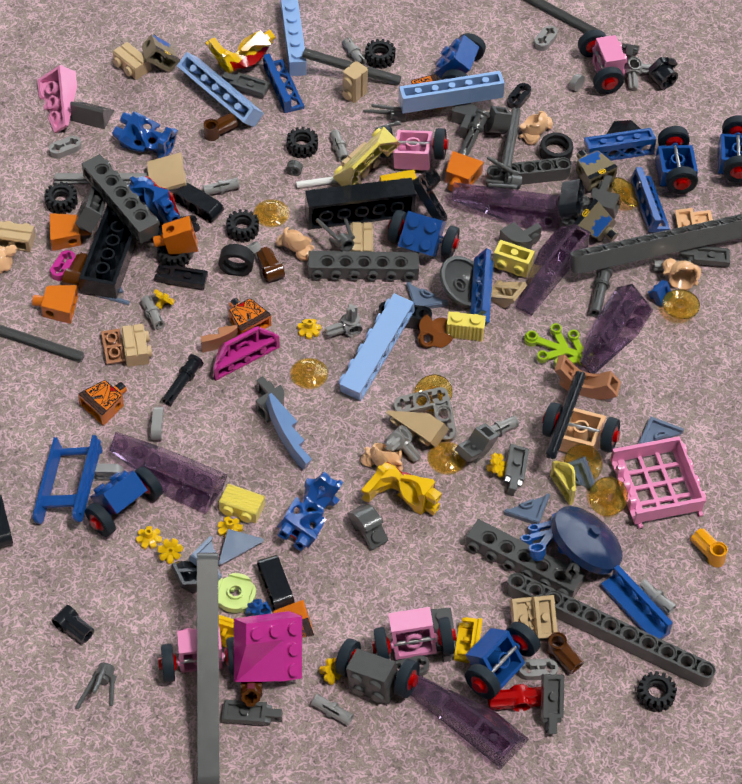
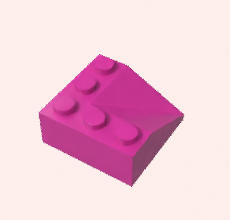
M286 611L234 618L235 682L288 681L302 678L301 615Z

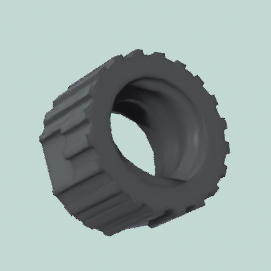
M291 160L287 164L286 171L289 175L299 176L302 173L303 164L298 160Z

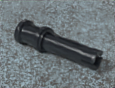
M194 354L188 356L186 364L179 369L178 377L161 398L163 403L167 400L165 404L172 406L187 382L194 379L198 368L203 366L204 363L201 358Z

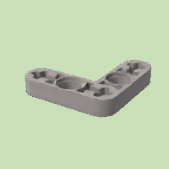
M438 387L400 396L395 400L394 407L396 411L421 412L434 409L435 418L444 424H448L449 430L453 431L450 432V436L447 437L445 435L442 440L452 442L456 439L457 430L450 396L445 388ZM439 393H442L444 396L441 401L437 398ZM429 395H431L432 398H434L432 399L434 403H431ZM420 397L427 398V402L423 406L417 404V400ZM412 399H413V404H414V406H415V407H413V408H412V405H411L412 403H411V401H410V400H412ZM401 402L409 404L405 406V409H401V407H399L401 406ZM443 410L449 412V417L446 419L439 418V414Z

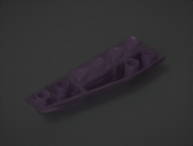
M456 182L453 184L452 201L503 221L515 222L519 227L529 228L538 223L542 230L556 232L560 195Z
M576 224L556 229L539 250L527 278V286L522 291L516 308L531 316L571 268L570 253L589 246L590 231Z
M633 284L616 288L593 325L580 363L588 373L595 374L637 337L653 312L652 307Z
M115 432L109 450L134 470L141 466L149 469L160 482L163 492L171 499L206 514L222 492L227 478V474L193 459L119 432Z
M419 675L417 685L411 696L500 769L529 740L528 737L497 712Z

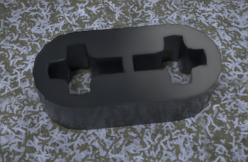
M527 83L518 84L508 96V107L511 109L514 107L516 109L521 108L531 95V86Z

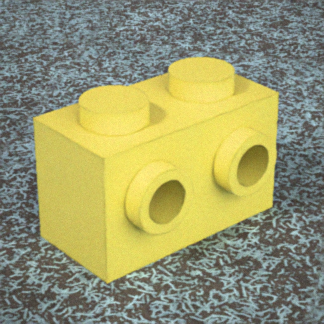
M500 240L494 252L493 267L527 278L533 265L535 251Z

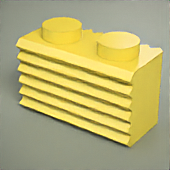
M449 311L446 333L454 339L461 338L462 340L468 339L469 341L476 340L482 342L486 316Z
M227 484L219 500L220 512L229 517H238L245 523L253 522L256 524L265 507V496L231 484Z

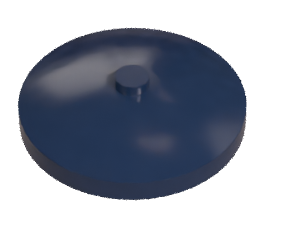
M574 506L563 507L553 516L551 530L554 539L561 550L577 565L597 574H609L613 572L614 567L620 565L623 557L620 543L611 529L597 516L587 510Z

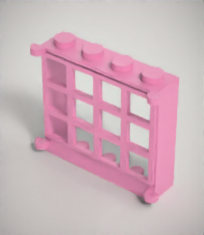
M680 436L612 450L610 461L634 525L637 524L638 529L643 528L642 522L696 511L699 517L703 516L702 510L704 503H706V494L704 491H701L699 477L693 471V462L688 458L686 445L682 443ZM673 452L676 462L663 464L660 454ZM655 455L659 465L646 468L642 457ZM637 458L641 469L628 471L625 460ZM679 467L682 477L669 479L666 469ZM661 470L665 480L652 483L648 472ZM643 473L647 484L634 486L630 476ZM685 482L688 492L675 495L672 484ZM667 485L671 496L658 498L654 487ZM649 489L653 499L640 502L636 491ZM691 497V500H687V501L678 502V500H677V499H682V498ZM672 500L674 502L672 504L662 506L660 505V503ZM651 504H655V505H656V507H652V508H646V509H643V508H642V506H646V505H651Z

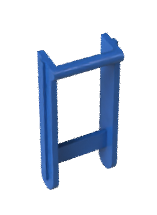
M92 435L89 447L62 448L58 438H53L33 512V520L36 524L43 523L47 508L74 507L72 512L74 521L82 522L99 455L103 451L101 441L96 435ZM87 455L77 494L51 495L61 456Z

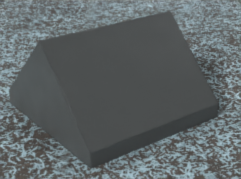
M71 101L70 103L72 121L101 129L106 128L114 113V109L86 102Z

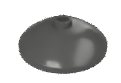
M453 256L448 258L441 266L440 281L442 287L454 302L465 307H471L474 262L463 256Z

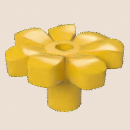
M157 289L154 290L153 293L158 297V301L155 304L158 308L162 309L165 303L171 305L175 303V300L170 298L168 294H163Z
M304 319L297 326V329L300 330L299 336L303 337L306 335V339L309 340L312 339V335L317 337L320 334L321 325L317 324L315 319Z
M493 453L491 455V463L486 465V469L488 472L497 473L499 478L503 477L506 463L503 461L504 457L501 453Z
M229 516L224 517V522L220 521L217 525L220 536L225 535L226 537L228 529L238 532L243 531V525L239 524V519H231Z
M147 526L145 530L140 529L138 531L139 536L136 537V542L141 544V548L145 550L148 546L154 549L157 547L156 543L162 542V537L159 536L160 530L158 528L153 530L152 526Z
M166 538L162 541L163 546L159 545L157 547V551L161 553L159 555L160 560L164 561L166 559L168 564L174 562L173 558L178 560L181 557V554L178 552L183 551V546L178 544V540L172 538L171 541Z
M327 658L325 660L326 666H320L319 673L324 674L325 682L333 685L336 680L339 681L341 675L335 671L336 658Z

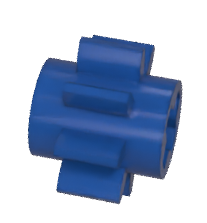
M255 599L252 603L247 604L248 607L245 612L246 617L271 614V608L268 602Z

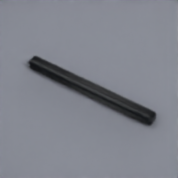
M576 371L545 452L548 459H555L557 457L585 380V373L583 371Z

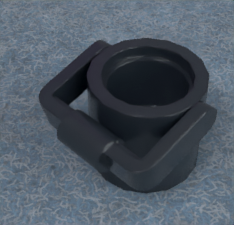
M660 57L649 67L648 75L661 89L665 90L673 86L677 81L678 73L674 68L678 64L674 58Z

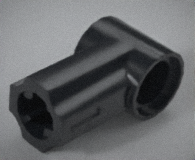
M70 605L64 606L51 619L56 628H61L60 631L63 633L66 631L81 644L86 643L94 634V628L83 621Z

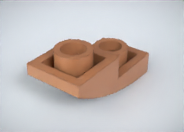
M237 325L219 327L218 334L200 336L202 353L219 349V346L237 337Z
M120 328L101 331L107 365L126 362Z

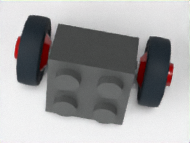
M348 638L344 641L338 652L335 671L341 676L348 677L350 689L354 694L358 696L364 695L377 703L390 704L394 694L403 698H408L412 694L419 679L420 664L417 661L406 659L399 671H397L395 661L363 651L359 641Z

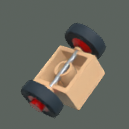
M551 402L544 413L542 420V433L544 436L551 438L562 409V405L559 403ZM574 408L559 451L581 457L585 456L593 460L599 447L602 451L611 453L620 438V420L609 417L606 421V416Z

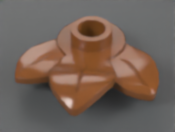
M425 315L419 322L420 333L418 335V343L424 348H431L433 346L442 348L448 345L453 338L445 333L447 318L441 317L432 321L430 316ZM429 335L430 341L425 342L424 336Z

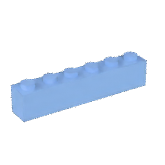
M280 0L290 76L307 75V61L302 57L305 46L298 0Z
M188 52L185 53L177 67L243 123L255 127L264 113L202 60Z
M495 71L400 86L399 104L402 113H410L503 98L505 82L501 72Z
M395 293L391 299H387L382 314L379 313L376 317L373 329L370 328L367 332L364 344L361 343L358 347L355 359L352 358L349 362L348 371L340 377L339 384L342 393L360 401L363 399L415 311L413 301Z

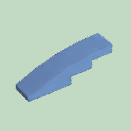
M271 393L266 400L271 421L291 457L304 470L309 466L312 459L301 448L305 440L294 429L297 420Z

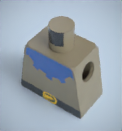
M151 34L142 44L145 60L167 72H171L180 62L172 46L155 34Z
M581 150L577 153L576 173L581 178L587 191L598 187L600 181L604 180L605 175L612 176L613 180L616 179L617 165L600 151L588 154L585 150Z
M595 198L573 223L576 229L599 242L604 237L614 241L619 234L613 229L616 221Z

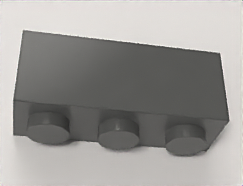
M93 187L90 188L81 202L75 222L81 230L89 231L90 233L102 217L106 203Z

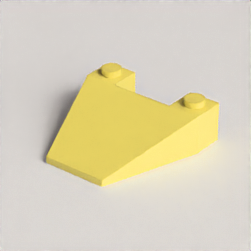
M385 127L382 129L378 128L372 134L373 137L343 167L340 166L335 170L333 178L340 186L361 184L362 181L359 175L382 152L388 157L400 145L399 141Z

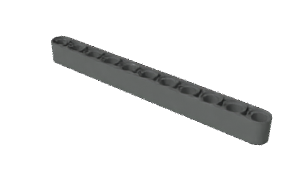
M742 214L575 250L570 253L571 271L573 273H585L741 238Z
M197 553L198 784H220L218 553Z
M513 573L509 576L506 591L510 597H535L532 593L537 594V596L554 595L556 619L698 686L707 687L712 683L716 669L711 662L521 573Z

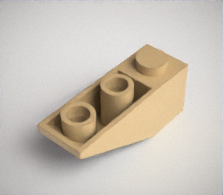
M391 410L386 412L391 417L389 421L398 427L400 424L405 426L411 432L412 437L416 434L420 437L419 441L427 447L431 444L436 448L449 430L443 422L429 413Z

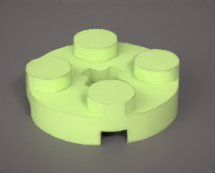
M232 573L229 574V577L221 578L218 581V606L227 612H246L247 604L252 603L256 599L255 585L244 574ZM239 590L240 595L232 596L230 592Z

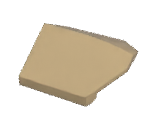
M497 280L492 286L491 301L503 308L508 307L515 302L526 288V282H502V280Z

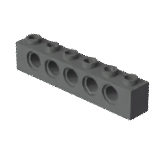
M99 154L81 163L83 176L140 244L153 238V236L159 235L160 222L158 218L152 216L147 205H143L140 202L139 196L131 191L127 182H123L118 171L112 169L107 159L105 160Z
M309 251L308 279L413 281L419 278V252Z
M477 519L466 536L465 546L471 552H478L485 556L487 560L503 565L508 571L521 573L572 598L575 597L583 584L585 573L579 571L576 579H573L574 575L569 579L565 573L568 564L548 554L541 561L532 560V557L529 555V544L480 519Z

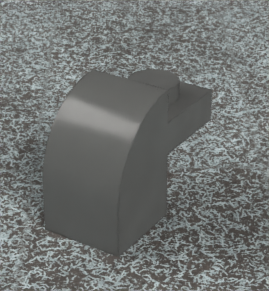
M472 103L455 105L452 110L451 122L461 124L460 138L463 139L466 138L470 130L469 124L473 122L476 116L475 112L478 109Z
M491 106L490 112H488L491 117L485 123V132L505 134L509 128L512 113L507 107Z
M605 175L604 180L600 181L598 189L592 188V199H597L611 217L615 218L621 205L620 194L611 192L614 187L612 176Z
M513 222L500 230L499 241L503 240L531 250L532 243L538 242L541 237L542 227L536 223L523 231Z
M262 376L257 379V391L262 396L256 399V411L268 423L271 421L266 406L268 395L272 393L284 406V390L281 385L275 388L270 381H267Z
M484 423L474 429L468 440L458 444L455 451L467 462L474 461L477 463L490 451L499 434Z
M363 504L347 513L355 531H361L370 550L389 541L382 527L384 522L371 505Z

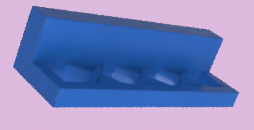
M270 54L263 55V67L284 113L304 109V104L283 59L273 61ZM281 65L282 67L280 72L277 71L276 66ZM281 77L287 78V81L283 83ZM286 88L293 91L291 95L288 94ZM291 100L298 102L299 105L291 106Z
M651 128L585 137L584 145L588 154L600 151L609 160L613 161L654 154L656 137ZM650 145V149L642 150L644 146ZM628 148H634L631 152H625ZM617 150L614 155H608L611 151Z
M636 167L630 181L648 232L670 230L651 176H645L643 168Z
M488 248L474 258L470 314L486 316L485 326L490 323L493 261L491 260V250Z
M619 565L614 567L612 576L602 582L600 587L640 630L660 639L668 636L673 622Z

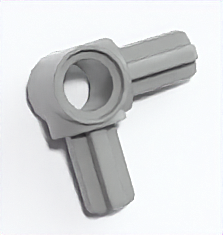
M635 56L630 57L624 66V76L628 78V88L630 90L638 89V76L641 73L648 74V69L651 64H643Z
M349 304L346 313L340 318V323L325 327L326 336L331 337L340 333H344V335L352 337L354 334L359 335L363 328L360 324V317L357 314V306Z
M399 426L386 438L385 445L387 447L385 449L387 451L402 450L413 463L421 458V454L411 444L412 434L405 426Z

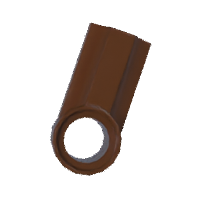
M229 113L218 119L210 118L205 120L203 123L205 139L215 141L219 138L220 134L237 127L238 122L235 116Z
M268 247L261 248L257 252V258L262 266L263 276L267 278L266 282L284 278L285 271L283 265L277 261L272 249Z
M81 252L77 254L70 268L65 269L62 277L63 284L77 285V288H80L79 277L88 256L86 253Z
M554 632L549 636L546 646L547 653L555 657L569 674L576 672L584 664V660L567 643V638L563 633ZM553 643H558L560 647L554 646Z
M241 682V697L247 706L253 707L260 701V697H262V682Z

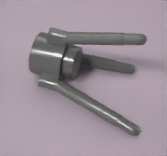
M372 104V107L387 110H363L364 113L390 114V120L394 122L382 126L392 127L401 125V121H405V113H402L401 107Z
M488 156L487 160L511 173L506 175L504 181L485 179V182L489 183L488 187L519 190L522 184V176L518 175L519 171L512 170Z
M316 219V222L333 237H330L329 241L342 251H350L354 247L353 239H355V236L347 219H344L348 234L341 233L338 236L320 219Z
M105 662L98 665L97 671H94L92 679L76 704V709L80 708L93 685L92 693L95 694L100 684L107 685L108 682H110L109 706H113L114 688L117 678L114 675L115 668L113 665Z

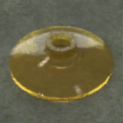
M614 178L612 188L616 194H620L621 202L636 207L639 203L633 186L623 178Z
M275 199L264 200L254 209V215H257L259 224L266 227L280 226L288 220L290 215L287 205Z
M675 289L665 295L663 308L670 316L676 319H690L698 313L700 302L692 292L684 289Z
M304 358L292 366L290 375L292 381L297 386L305 389H314L326 382L328 369L318 359Z
M432 374L423 377L417 383L414 393L442 387L447 390L451 401L453 391L450 382L445 377ZM439 393L437 398L441 401L444 396L442 393ZM429 395L431 403H434L432 400L434 398H432L431 395ZM420 397L417 400L419 406H423L427 402L425 397Z
M440 442L436 448L433 446L428 452L429 465L433 470L441 474L449 475L459 472L465 466L466 460L462 459L455 451L457 444L453 442Z
M586 444L573 446L566 453L564 462L567 463L585 456L595 480L600 475L603 467L599 452Z
M603 477L597 480L589 493V501L592 508L603 516H614L620 513L628 500L626 486L614 477ZM613 494V499L609 501L608 496Z

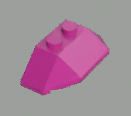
M256 326L219 346L213 366L215 381L280 348V337L278 334Z

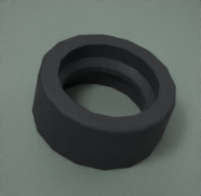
M549 133L541 140L540 156L542 160L561 157L570 160L573 153V142L570 137L563 133ZM558 144L563 146L566 151L554 153L546 147Z
M229 244L221 249L218 265L228 275L243 277L252 272L255 256L244 245ZM228 258H239L245 262L235 263Z

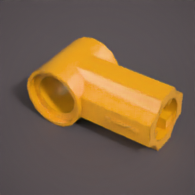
M700 528L695 531L690 541L707 557L708 563L716 568L722 567L727 556V546L723 542L716 541L705 529Z

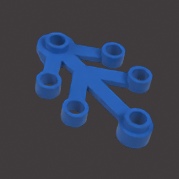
M551 520L529 525L528 534L520 537L521 541L530 545L529 555L534 561L544 559L546 555L545 549L554 539L551 530ZM543 538L540 543L533 544L534 540ZM558 545V552L565 554Z

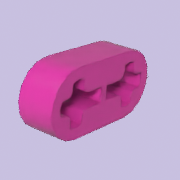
M62 251L51 266V277L54 280L62 281L65 269L70 268L75 259L73 251Z

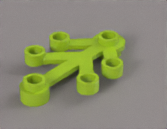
M558 323L552 324L550 328V333L558 343L539 337L537 332L533 330L528 331L524 335V343L527 346L534 347L538 344L554 350L550 352L539 351L537 353V361L539 363H546L548 360L556 358L554 366H556L558 356L564 354L571 356L568 359L573 364L578 363L581 366H587L593 362L594 355L590 350L584 349L579 340V332L577 330H570L567 337L573 343L575 349L569 348L561 333L562 326Z

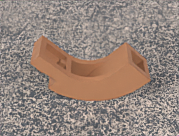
M565 354L558 356L554 371L561 377L559 384L569 391L575 372H582V370L578 369ZM612 371L599 374L584 372L585 380L579 394L580 396L597 400L618 397L621 381Z

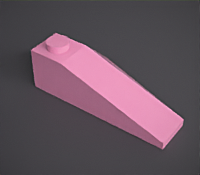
M61 65L37 80L39 97L45 100L43 107L50 112L48 119L54 133H58L68 127L71 116L70 103L74 101L77 89L76 71Z

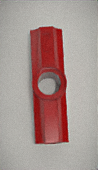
M518 684L510 689L500 690L493 699H488L489 709H513L519 712L520 709L527 711L531 707L541 706V687L528 688L527 685Z

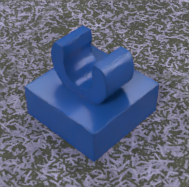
M661 280L657 285L653 286L654 288L651 291H648L649 297L654 299L658 306H663L673 296L669 283L665 280Z

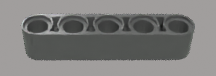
M565 157L512 163L511 169L519 171L518 175L522 176L521 185L561 181L569 178L572 162ZM491 165L487 168L486 179L504 181L506 175L511 173H503L501 167Z

